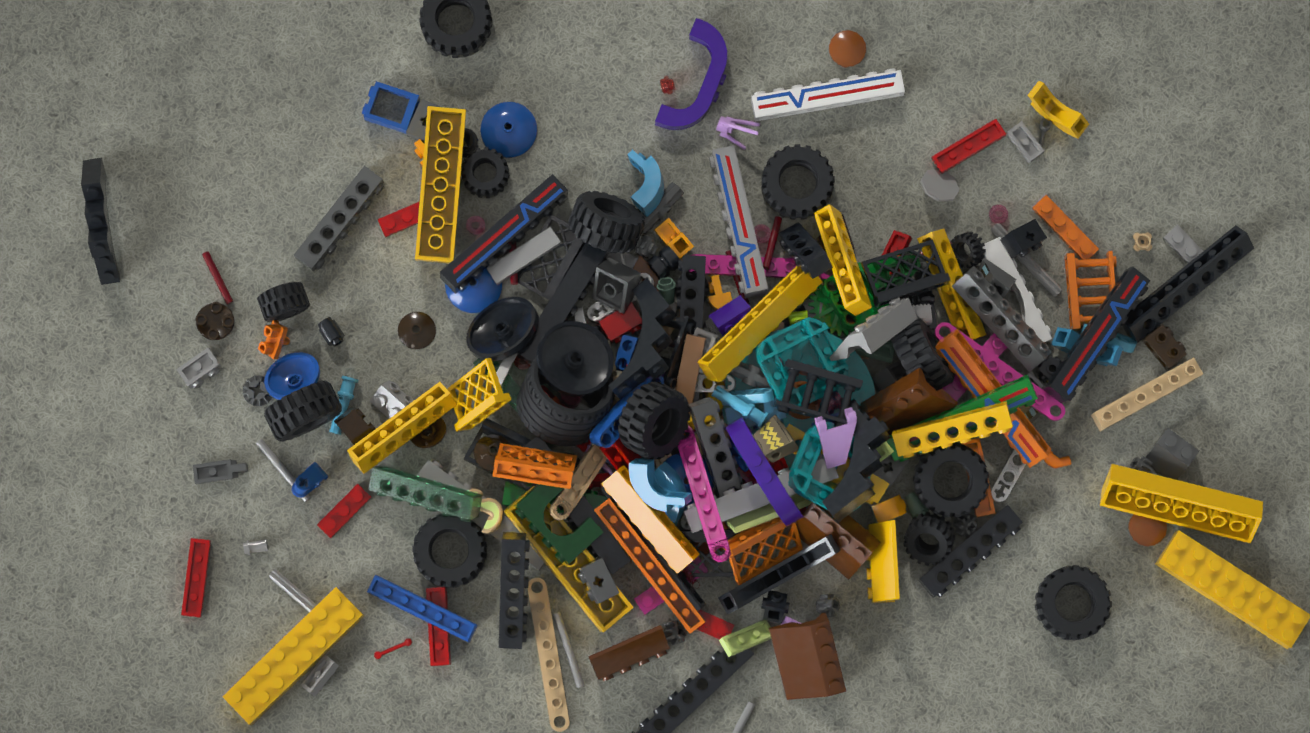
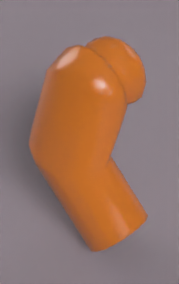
M1053 451L1049 453L1048 457L1043 459L1046 464L1055 469L1071 465L1069 456L1059 458L1053 454Z

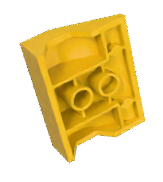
M895 520L869 524L866 530L881 543L867 558L870 568H866V577L871 583V587H867L868 599H871L872 603L895 602V600L900 599Z

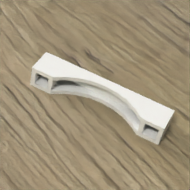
M1001 237L985 243V246L982 247L986 249V252L982 253L985 255V258L1017 279L1011 288L1019 302L1023 321L1035 331L1036 335L1043 342H1049L1052 339L1051 330L1048 325L1045 326L1042 320L1043 314L1039 308H1036L1034 296L1027 290L1025 286L1026 281L1023 275L1017 271V263L1014 258L1010 257L1000 241Z

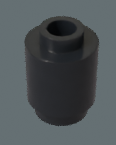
M331 317L325 318L318 324L319 332L329 346L333 345L335 347L343 342L345 335Z

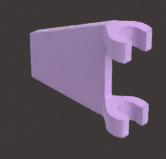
M852 407L844 409L848 423L838 427L827 429L825 419L823 420L822 416L814 418L827 469L846 464L857 423L856 412L853 411Z

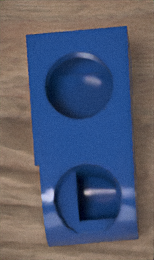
M622 336L615 361L617 371L623 372L626 365L631 361L638 341L637 337Z

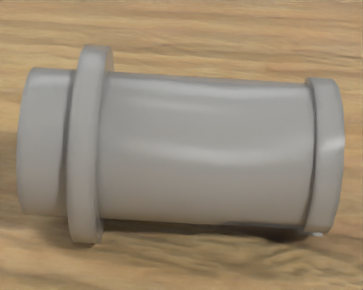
M247 540V542L243 543L244 554L251 555V553L268 551L267 540L252 542Z

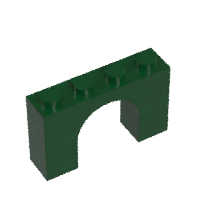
M537 484L514 505L517 508L515 512L522 520L524 518L527 519L530 523L528 527L535 534L539 533L543 537L541 540L548 549L551 547L556 552L555 557L561 563L570 564L603 531L591 517H588L567 535L560 536L552 533L545 525L544 510L547 504L564 488Z

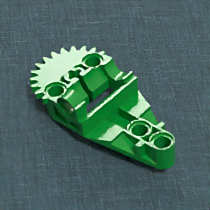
M905 255L902 259L912 264L916 256ZM889 258L884 265L895 269L898 261ZM917 258L915 263L917 267H920L919 258ZM861 262L858 263L872 305L871 309L855 316L846 310L844 306L838 305L837 303L842 304L843 302L834 274L828 279H823V285L820 284L818 286L819 290L816 289L813 292L816 296H809V299L814 301L808 303V306L814 307V309L809 311V314H816L813 318L822 323L825 322L829 327L830 334L833 335L835 331L837 337L841 336V332L847 337L849 332L855 331L854 328L857 325L867 322L866 319L878 314L880 308L890 305L886 304L875 308L874 297ZM900 263L897 271L907 276L910 268ZM875 264L867 265L869 271L877 275L880 266ZM883 268L879 277L889 281L891 278L890 271ZM912 269L909 277L912 278L917 270ZM900 276L893 277L892 283L900 286L905 279ZM879 280L875 283L877 292L884 291L887 284ZM827 285L834 286L835 291L829 290ZM820 302H822V312L819 314ZM846 318L853 319L854 324H849Z

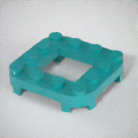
M811 317L805 318L767 337L757 347V362L777 400L782 401L788 375L783 370L784 367L777 354L809 339L823 369L847 376V371L849 370L847 363L844 364L842 359L830 360L831 355L837 348L827 331L829 327L825 322L822 323ZM818 380L815 382L810 403L824 396L825 381ZM806 384L796 389L793 387L790 404L801 406ZM836 385L833 391L839 389L842 386Z
M826 422L827 429L834 428V423ZM815 424L806 431L789 472L788 485L798 495L827 509L822 501L834 489L813 479L811 475L822 449ZM854 436L852 438L850 450L848 453L849 458H851L853 454Z

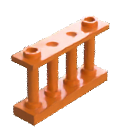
M1108 251L1106 258L1078 260V258H1075L1074 253H1067L1064 256L1070 329L1073 331H1079L1083 324H1088L1093 316L1080 315L1079 307L1082 305L1102 304L1107 297L1081 298V296H1078L1077 288H1080V286L1109 285L1110 293L1115 286L1114 267L1117 266L1116 256H1113V251ZM1107 266L1108 277L1083 279L1076 277V270L1080 267Z

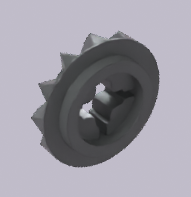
M253 376L247 379L243 385L242 394L249 404L262 406L271 400L272 396L265 388V377ZM260 384V389L265 393H258L255 398V392L250 388H257Z

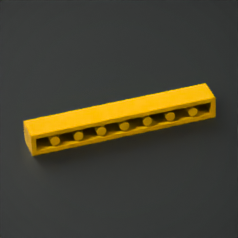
M796 266L697 362L707 379L718 383L723 381L734 368L739 366L746 356L753 352V349L759 343L766 339L773 330L777 329L785 318L791 315L797 306L801 305L811 293L816 291L817 287L822 283L820 277L817 276L812 279L808 273H803L800 266Z

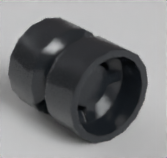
M667 245L659 251V256L654 255L646 263L657 277L661 279L670 275V270L675 271L678 268L679 257Z

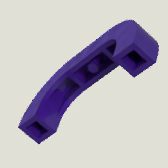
M698 18L695 19L689 39L704 45L709 50L711 63L699 94L691 106L684 109H674L663 104L661 105L655 125L664 129L683 130L699 123L708 113L712 102H717L720 94L717 91L719 85L723 86L727 76L724 74L727 64L725 41L714 26Z
M741 417L726 426V430L783 523L788 527L803 518V514L761 450L745 419Z

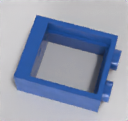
M376 81L375 85L370 87L368 94L370 97L368 104L365 103L362 110L364 119L406 134L419 105V95ZM380 90L410 99L401 124L372 114Z

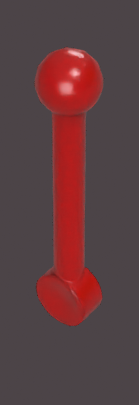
M408 638L405 642L387 650L377 651L374 653V657L380 659L382 655L403 646H410L412 640Z

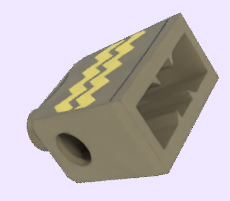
M776 414L753 435L770 462H775L799 450L796 442Z

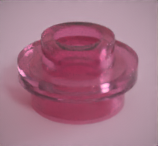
M994 205L989 211V218L992 222L1001 224L1008 218V211L1003 205ZM996 211H1001V212H1002V216H1001V217L996 216L995 212H996Z
M472 216L467 220V230L473 235L481 234L485 229V221L480 216ZM474 222L479 223V227L477 229L472 227V224Z
M763 224L754 227L757 243H766L771 234L769 227ZM763 231L765 236L759 237L758 232Z

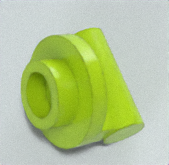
M807 310L792 312L788 317L790 326L808 318Z

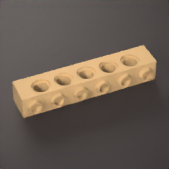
M1193 357L1091 414V417L1101 432L1203 375V372Z

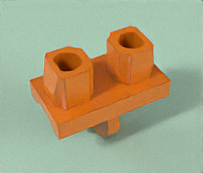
M273 320L271 325H266L263 332L267 338L265 342L259 343L258 350L265 355H269L272 359H278L283 345H289L290 339L286 336L288 328L281 325L278 320Z

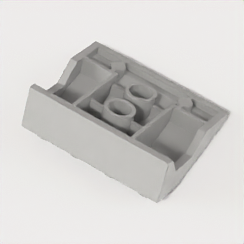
M898 297L889 301L890 305L880 308L878 314L868 317L866 319L867 322L857 325L854 328L855 331L849 334L831 355L830 360L846 359L850 356V353L860 348L871 354L918 318L909 298L900 300Z

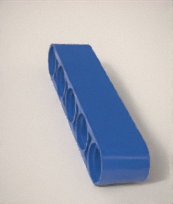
M649 376L643 383L619 400L591 431V443L604 448L611 447L619 438V417L622 415L623 406L625 407L627 404V399L632 397L636 389H640V386L651 381L664 384L663 377L659 376L654 380Z

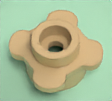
M1148 232L1142 234L1135 233L1133 235L1135 240L1133 249L1137 252L1140 250L1150 251L1152 249V235Z

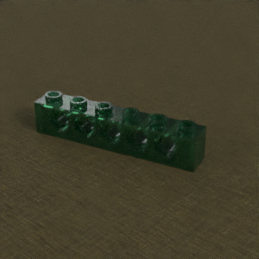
M383 465L373 467L371 471L368 490L374 491L378 496H390L394 501L404 500L409 502L411 506H424L428 511H440L442 515L449 517L457 516L459 520L470 522L472 519L479 517L482 501L481 494Z

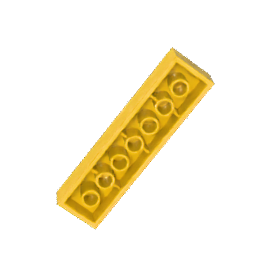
M427 107L415 252L416 261L451 263L454 260L466 109Z
M1111 464L1102 487L1100 506L1247 543L1252 542L1262 520L1263 501Z
M533 486L503 512L520 533H526V540H530L532 548L599 631L605 632L634 607L619 589V594L599 604L591 601L587 594L589 590L587 584H583L578 576L580 567L595 560L589 551L585 549L570 564L561 563L555 557L556 552L552 547L548 549L541 541L543 537L539 533L535 534L528 527L530 523L527 519L524 518L522 520L516 514L517 508L514 505L535 487ZM548 503L544 510V522L547 528L552 533L560 536L571 533L572 530L564 520H555L551 516V504ZM594 577L595 582L593 584L600 586L601 578Z
M1180 530L1174 533L1155 563L1161 569L1286 649L1292 648L1310 619L1309 613Z
M335 587L222 697L249 725H253L365 615Z

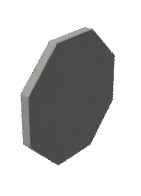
M927 170L920 180L925 194L938 202L953 201L959 192L955 178L947 172L941 174L939 170Z

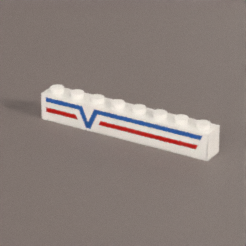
M892 68L880 74L869 72L866 76L862 77L852 75L845 80L834 78L829 80L828 83L817 81L805 87L803 85L792 86V89L787 90L777 88L770 93L765 91L756 92L751 96L755 122L904 96L905 89L901 70L896 71L895 68Z

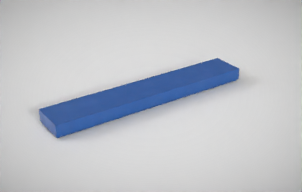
M378 575L374 576L367 593L469 643L478 627L477 624Z

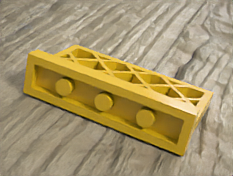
M486 358L447 388L456 404L454 407L458 422L454 424L456 432L473 429L511 400L510 394L503 393L491 358ZM486 366L488 369V375L485 374ZM476 374L479 375L478 383L475 382ZM484 379L487 380L486 388L483 387ZM466 382L469 383L468 390L465 389ZM492 384L494 386L495 393L491 392ZM474 387L477 388L476 395L473 394ZM456 389L459 390L458 398L455 392ZM482 392L485 393L484 401L481 399ZM464 394L467 395L466 403L463 401ZM472 399L475 401L474 408L471 407ZM462 407L465 408V413H464V415H463V412H462Z

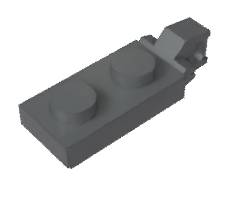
M231 459L193 465L196 485L238 478V473L248 472V465L246 463L237 464V460Z

